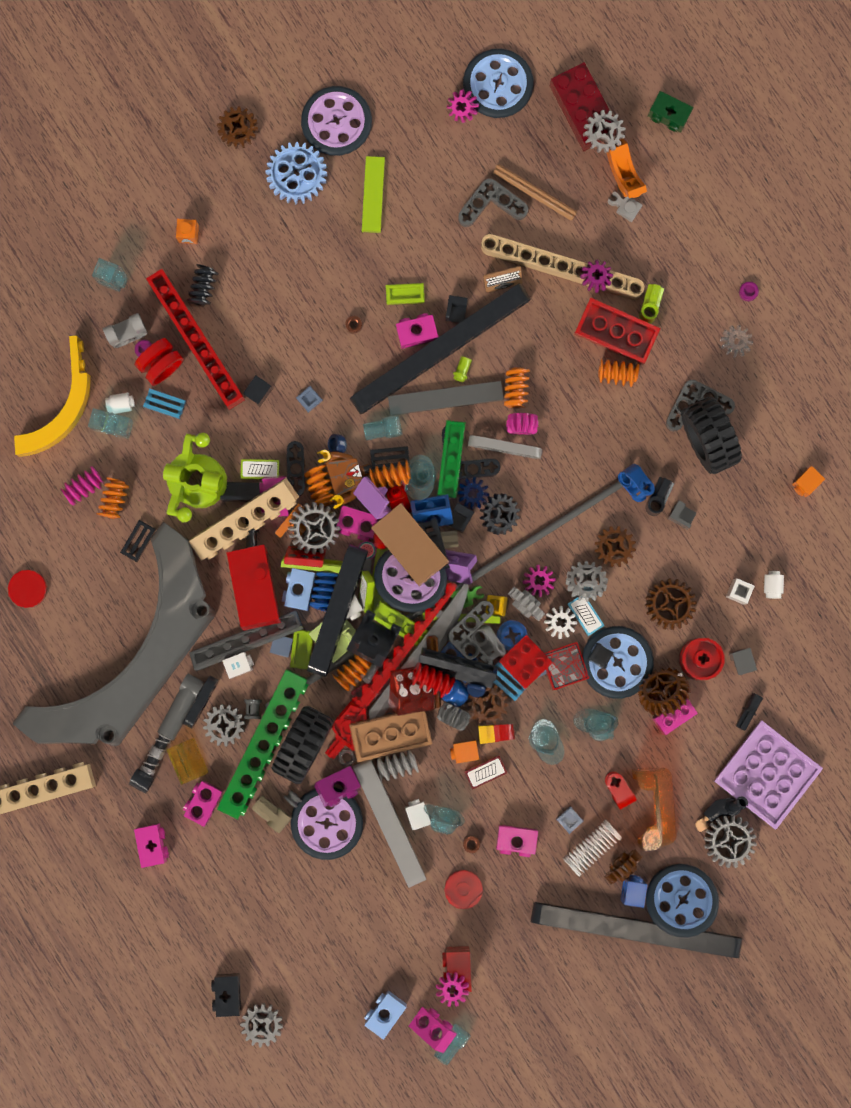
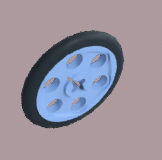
M502 48L483 51L475 56L468 64L463 77L465 95L468 91H471L470 98L477 97L473 103H478L479 107L474 109L485 116L493 118H505L521 111L530 100L534 88L533 74L527 62L515 52ZM498 61L501 66L499 69L494 70L490 67V63ZM510 67H515L518 70V74L511 76L507 70ZM482 72L486 75V79L478 81L475 77L476 74ZM502 74L501 83L503 85H499V87H497L496 92L494 93L496 88L494 81H498L500 75ZM513 85L520 86L521 92L519 94L511 92ZM485 90L489 93V97L481 99L478 95L479 92ZM498 97H504L507 103L504 106H500L496 103Z
M612 626L598 631L588 640L582 653L589 679H586L588 684L599 694L613 699H623L640 691L639 685L643 684L642 679H648V674L652 675L654 668V657L647 640L635 630L623 626ZM612 638L620 640L619 648L613 649L610 646ZM596 643L602 644V646L614 652V657L623 660L621 662L622 668L619 666L614 667L613 663L615 661L611 657L606 668L608 676L604 680L599 679L597 676V671L601 668L587 660ZM634 645L638 648L636 656L628 654L629 646ZM633 664L639 665L641 669L640 673L636 676L630 672V667ZM617 676L625 678V685L623 687L616 686L615 679Z

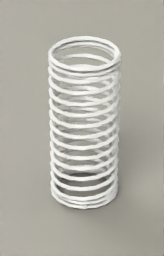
M607 820L601 823L603 828L598 826L599 830L595 829L597 834L592 832L595 839L588 835L591 841L585 838L587 843L582 841L584 846L579 844L581 849L577 846L575 847L580 855L572 849L576 857L569 852L572 859L568 855L563 858L579 877L582 875L580 871L585 873L581 866L588 870L584 862L591 867V864L588 862L589 860L594 864L591 857L595 861H597L595 855L601 858L595 848L604 855L599 846L607 852L603 844L610 849L607 842L614 846L610 839L617 843L610 832L618 840L622 839L621 835Z

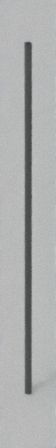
M617 481L472 573V581L474 582L624 486ZM456 583V589L461 588L464 583ZM425 610L410 612L406 617L414 620L422 615ZM349 651L336 662H332L328 673L346 663L349 659L354 658L355 654ZM312 674L307 678L306 683L311 685L323 676ZM290 688L284 694L287 697H292L295 695V690Z

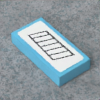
M577 597L567 604L588 636L605 626L590 602H586L585 598L579 601Z

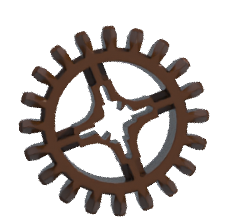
M668 578L667 585L663 580H660L661 587L655 583L653 587L656 591L648 590L652 597H645V600L650 601V604H645L644 607L651 608L646 614L654 615L650 618V621L652 622L657 619L656 626L659 627L663 623L662 628L664 630L667 629L668 624L670 630H674L675 624L678 629H681V621L684 625H687L686 617L693 619L689 612H696V609L691 608V605H696L697 601L691 602L690 599L694 598L695 594H688L692 588L683 589L686 585L685 582L678 586V579H675L672 584L671 578ZM668 589L679 591L683 597L674 598ZM662 591L664 601L656 607V598ZM668 599H671V601L674 602L679 600L678 603H675V605H673L672 610L670 609L671 607L662 608L663 606L669 603ZM685 602V611L679 618L678 606ZM668 611L673 620L663 618L658 612Z
M670 667L666 671L661 668L660 672L654 670V674H648V679H642L643 684L639 685V701L643 705L644 710L652 716L656 714V716L660 717L663 714L667 717L668 713L674 715L675 711H681V706H686V700L690 699L691 689L685 675L677 669L672 670Z

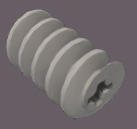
M410 750L407 751V756L400 752L399 758L393 754L392 760L388 756H385V762H382L380 758L377 759L381 782L383 776L387 781H390L391 774L394 779H397L398 772L402 777H405L406 770L409 775H412L413 768L419 773L415 755Z

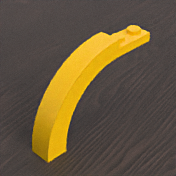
M69 336L72 383L66 404L61 412L43 428L32 433L14 436L15 455L19 457L30 456L53 447L74 429L82 417L90 393V375L83 373L85 371V361L82 360L81 352H84V343L80 341L78 336Z

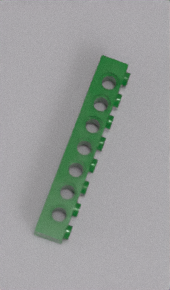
M286 668L217 810L237 820L240 815H245L248 809L246 802L248 798L252 799L257 790L254 786L257 780L261 782L266 772L263 768L266 763L270 764L274 756L272 750L274 746H279L283 738L280 734L283 728L287 730L292 720L288 717L291 711L296 712L300 701L297 699L300 693L304 695L308 688L307 678ZM291 687L295 690V695L287 697L284 694V690ZM284 705L287 712L280 715L276 712V707ZM270 722H274L278 725V730L270 732L267 729V725ZM261 740H267L270 746L267 749H261L258 743ZM257 757L260 759L261 764L254 767L251 765L250 759ZM243 775H250L252 782L245 784L242 782L241 777ZM240 792L244 798L241 801H236L233 798V794Z

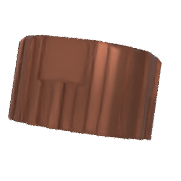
M357 316L348 317L345 322L348 332L352 334L360 332L362 329L360 318ZM356 321L358 323L357 328H350V322Z
M475 836L466 837L463 842L465 851L472 854L478 851L480 847L478 838ZM469 840L476 842L475 848L470 849L467 847Z

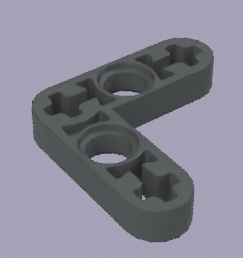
M486 179L462 208L458 221L463 227L472 226L491 201L516 220H522L527 216L528 206L497 181ZM492 184L494 191L490 190L486 197L482 195L486 191V185L490 186ZM501 195L509 196L510 201L508 204H502L499 201ZM480 198L484 204L482 207L477 208L473 205V200ZM513 201H515V207H523L524 214H516V209L513 206L511 210L509 209ZM468 207H470L474 211L470 215L471 221L466 220L464 222L462 215H468L470 212Z
M689 380L683 386L666 419V427L674 432L680 430L684 425L681 416L677 420L679 426L672 427V422L670 421V419L673 420L676 417L677 413L681 414L682 410L678 408L680 401H686L689 406L695 403V401L704 399L705 393H711L716 401L719 397L721 398L720 403H729L730 409L725 411L726 415L733 412L735 403L731 398L696 380ZM695 385L694 389L697 391L692 392L689 398L682 396V394L685 396L688 394L689 388L687 386Z
M481 601L450 629L447 637L449 642L464 658L472 660L480 653L481 656L478 658L481 661L486 660V664L492 665L491 659L470 637L492 616L494 607L489 601ZM481 605H488L489 608L487 609V611L489 613L481 614L479 617L482 618V620L480 621L479 618L473 614V612L475 611L476 614H478L482 610ZM469 617L474 618L476 621L475 627L471 629L465 624ZM462 625L463 629L468 631V634L466 635L463 632L459 636L461 638L460 641L453 640L454 635L452 633L460 632L462 629L459 626ZM467 645H472L475 648V653L472 656H468L465 653Z

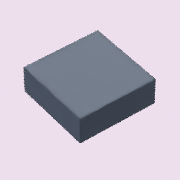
M311 386L296 397L308 413L323 401Z
M282 637L274 640L270 653L289 658L293 639Z
M571 806L556 818L569 834L583 822Z

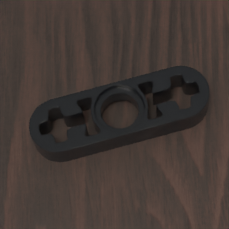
M292 441L287 446V479L292 487H294L295 480H291V477H302V480L298 479V485L302 486V489H299L297 493L300 497L305 492L304 447L300 442ZM294 445L301 449V451L297 452V458H301V461H290V458L294 459V453L290 452ZM293 464L301 466L302 469L299 474L291 473L290 469Z
M209 676L183 725L191 729L194 727L219 682L217 678Z

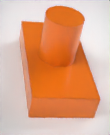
M298 503L277 529L275 534L278 537L282 538L288 527L294 526L293 523L289 522V519H296L292 513L295 512L299 515L298 507L300 506L303 510L305 509L302 505ZM300 523L299 525V533L301 536L306 530V527L302 523Z

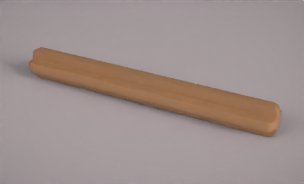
M500 164L495 167L493 172L495 175L569 220H573L576 216V210Z

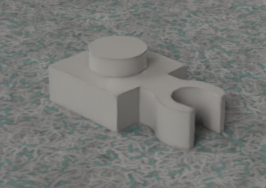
M613 192L612 195L617 200L611 201L608 199V204L617 206L616 213L633 222L643 205L632 198H628V196L622 199L617 192Z

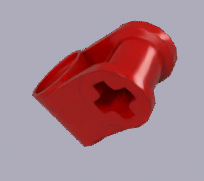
M609 772L606 775L605 783L620 810L637 801L632 790L619 773ZM612 777L618 779L617 785H614L613 783L610 784L612 782Z

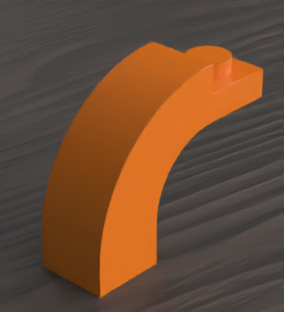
M619 139L622 144L620 146L615 145L616 149L614 151L609 148V152L606 153L608 161L623 196L636 198L647 192L646 185L636 173L628 143L624 139Z

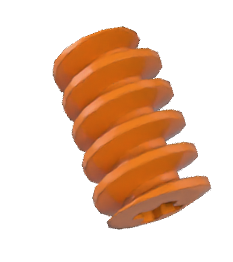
M601 359L598 373L599 381L602 383L604 378H606L607 384H610L611 380L614 379V383L617 385L619 380H621L622 386H625L626 382L629 381V385L632 387L638 379L639 364H636L633 369L632 363H629L626 368L623 361L618 366L616 360L611 365L610 360L607 359L603 364Z
M517 367L509 368L510 370L506 371V376L510 378L505 379V383L509 384L505 387V391L509 393L504 394V398L508 401L504 402V406L509 408H526L522 404L528 402V400L523 398V396L528 395V392L523 391V389L529 387V385L524 383V381L529 380V377L524 376V374L530 372V370Z
M405 460V466H402L399 461L397 468L394 467L393 463H390V469H387L384 464L382 471L379 470L378 466H375V472H372L371 468H369L371 482L377 488L380 485L387 488V483L393 488L395 482L398 486H401L402 480L405 485H408L411 479L408 460Z
M326 465L313 467L304 473V476L309 478L306 483L312 485L308 488L309 492H315L310 498L316 500L314 502H316L317 507L320 503L324 504V506L336 503V501H330L335 494L328 492L333 489V486L326 485L331 479L324 478L329 472L322 471V469L327 467Z
M106 477L111 483L104 484L109 490L102 491V494L107 498H100V501L105 505H99L98 508L103 512L96 514L111 519L121 518L116 512L123 511L119 504L125 503L121 496H127L123 489H129V486L123 481Z
M356 654L354 655L355 662L349 659L350 666L348 667L343 664L344 672L337 669L338 677L333 675L336 681L347 691L351 690L349 684L357 685L355 679L362 681L361 674L366 675L367 669L372 664Z

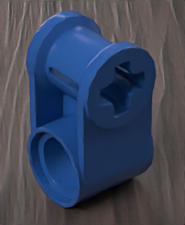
M631 464L618 474L619 482L636 502H643L647 496L653 494L655 490L654 484L639 465Z

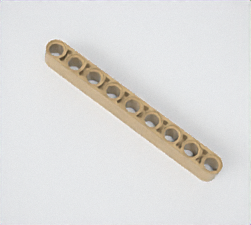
M493 234L485 235L481 243L482 252L488 256L580 284L585 280L581 279L575 272L577 269L588 267L585 262ZM492 241L495 246L490 249L485 246V243ZM511 247L513 252L506 254L503 252V248ZM528 252L531 258L525 260L521 257V254ZM547 258L549 264L542 265L539 259ZM560 263H564L567 266V269L561 271L558 269L557 265ZM614 271L608 272L613 274V278L609 279L611 282L619 280L622 285L621 287H615L612 283L610 286L605 285V291L630 299H638L643 293L645 286L640 279ZM630 286H638L640 292H632Z

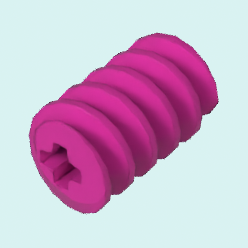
M93 466L90 467L91 473L84 470L85 477L78 474V481L71 478L72 485L70 486L65 482V489L61 488L71 505H76L75 499L81 502L82 495L86 498L89 497L88 491L94 494L95 487L102 489L101 482L103 484L104 482Z

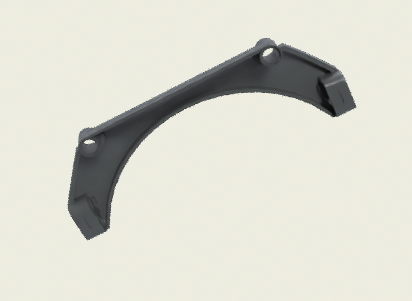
M165 522L160 525L151 537L158 565L159 592L155 616L143 645L128 666L114 680L95 693L75 702L59 706H25L14 720L13 725L38 744H96L98 740H101L103 743L111 746L120 745L214 619L215 609L203 601L206 593L197 571L189 540ZM207 608L206 614L202 616L203 609ZM113 732L114 737L112 740H110L109 736Z

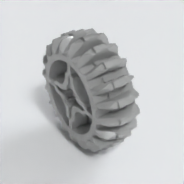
M312 502L311 508L308 503H305V510L299 506L298 511L300 514L298 515L293 512L292 515L296 519H289V522L294 524V526L288 527V530L294 531L289 534V537H296L292 543L294 545L299 543L297 547L299 550L305 546V553H308L310 548L312 554H316L317 548L320 553H323V546L329 550L330 546L328 543H336L332 540V537H339L337 533H334V530H340L339 526H334V524L339 522V519H332L336 513L331 512L328 514L331 508L327 506L323 510L324 504L322 503L319 504L318 508L316 502ZM310 513H321L319 517L312 521L304 518ZM325 518L329 525L327 534L322 529ZM300 523L306 527L303 539L299 533ZM307 523L314 526L317 524L318 531H320L321 534L317 531L310 532V530L312 529H310V526L307 525ZM314 536H320L323 538V540L318 543H307Z
M723 816V822L719 818L716 819L717 826L713 823L709 824L713 828L712 831L706 829L705 832L710 834V837H704V840L710 843L705 844L704 848H711L707 855L712 856L715 854L712 857V861L716 862L719 859V866H722L725 862L726 867L730 868L732 862L733 866L737 868V861L744 865L745 861L743 858L745 857L750 860L751 857L747 854L749 852L755 853L750 848L751 846H757L756 842H751V839H755L756 835L749 834L754 829L752 827L746 829L749 823L747 821L742 823L741 817H738L735 821V816H730L728 821L727 816ZM730 826H737L744 835L734 836ZM724 828L723 837L715 842L718 832ZM729 837L736 839L734 842H731V847L729 844H725L726 841H729ZM745 842L743 850L736 855L737 846ZM717 847H726L730 857L722 856L718 852Z

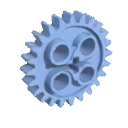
M296 142L295 147L288 143L287 149L282 145L281 152L275 150L276 157L270 156L273 163H267V167L270 169L266 170V174L269 175L266 179L267 182H272L269 188L275 189V196L280 193V200L287 197V203H290L291 199H294L295 204L298 203V199H301L303 204L305 203V198L312 201L311 195L318 196L317 189L323 191L321 183L326 184V179L323 177L327 176V172L323 170L327 167L326 164H321L324 158H318L319 151L313 153V146L306 149V143L302 147H299L298 142ZM299 157L305 158V162L302 164H298L295 161ZM282 166L289 168L285 173L279 172V169ZM295 170H297V172L300 173L299 176H296V174H294ZM311 173L314 175V178L306 180L304 178L305 175ZM292 182L298 184L295 189H289L288 185Z

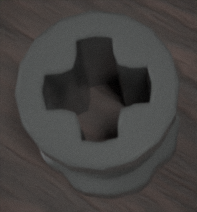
M245 699L246 715L244 719H261L259 712L262 700Z

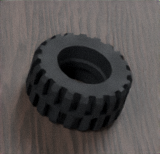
M706 397L682 410V423L684 424L688 440L700 463L708 473L717 474L737 465L741 461L742 452L738 437L724 409L715 398Z
M304 706L278 751L271 767L273 772L295 784H301L334 723L332 718L310 706Z

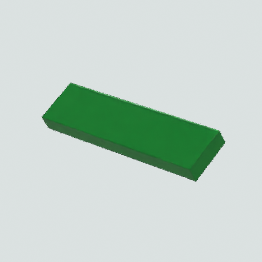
M446 420L437 496L448 494L449 498L456 499L466 422Z

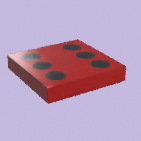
M288 546L284 557V564L323 567L326 549H323V553H320L317 548L316 554H312L311 548L308 553H305V547L299 550L296 546Z

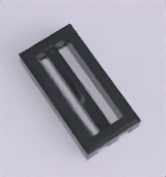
M408 446L370 450L372 470L375 469V466L382 469L384 464H375V461L405 458L410 466ZM405 451V454L375 457V454ZM398 462L393 463L394 467H397ZM386 463L385 466L390 468V463Z
M139 520L120 553L138 563L157 529ZM141 525L144 526L131 551L127 553L126 551L128 550L130 544L135 538ZM149 529L150 532L148 533V535H147L146 539L144 540L142 546L140 547L139 551L137 552L136 556L134 557L133 554L135 553L137 547L139 546V544H140V542L142 541L144 535L146 534L147 530Z

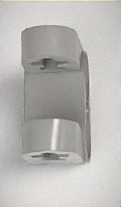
M139 313L129 316V319L118 324H111L103 328L109 344L114 348L122 347L147 335Z

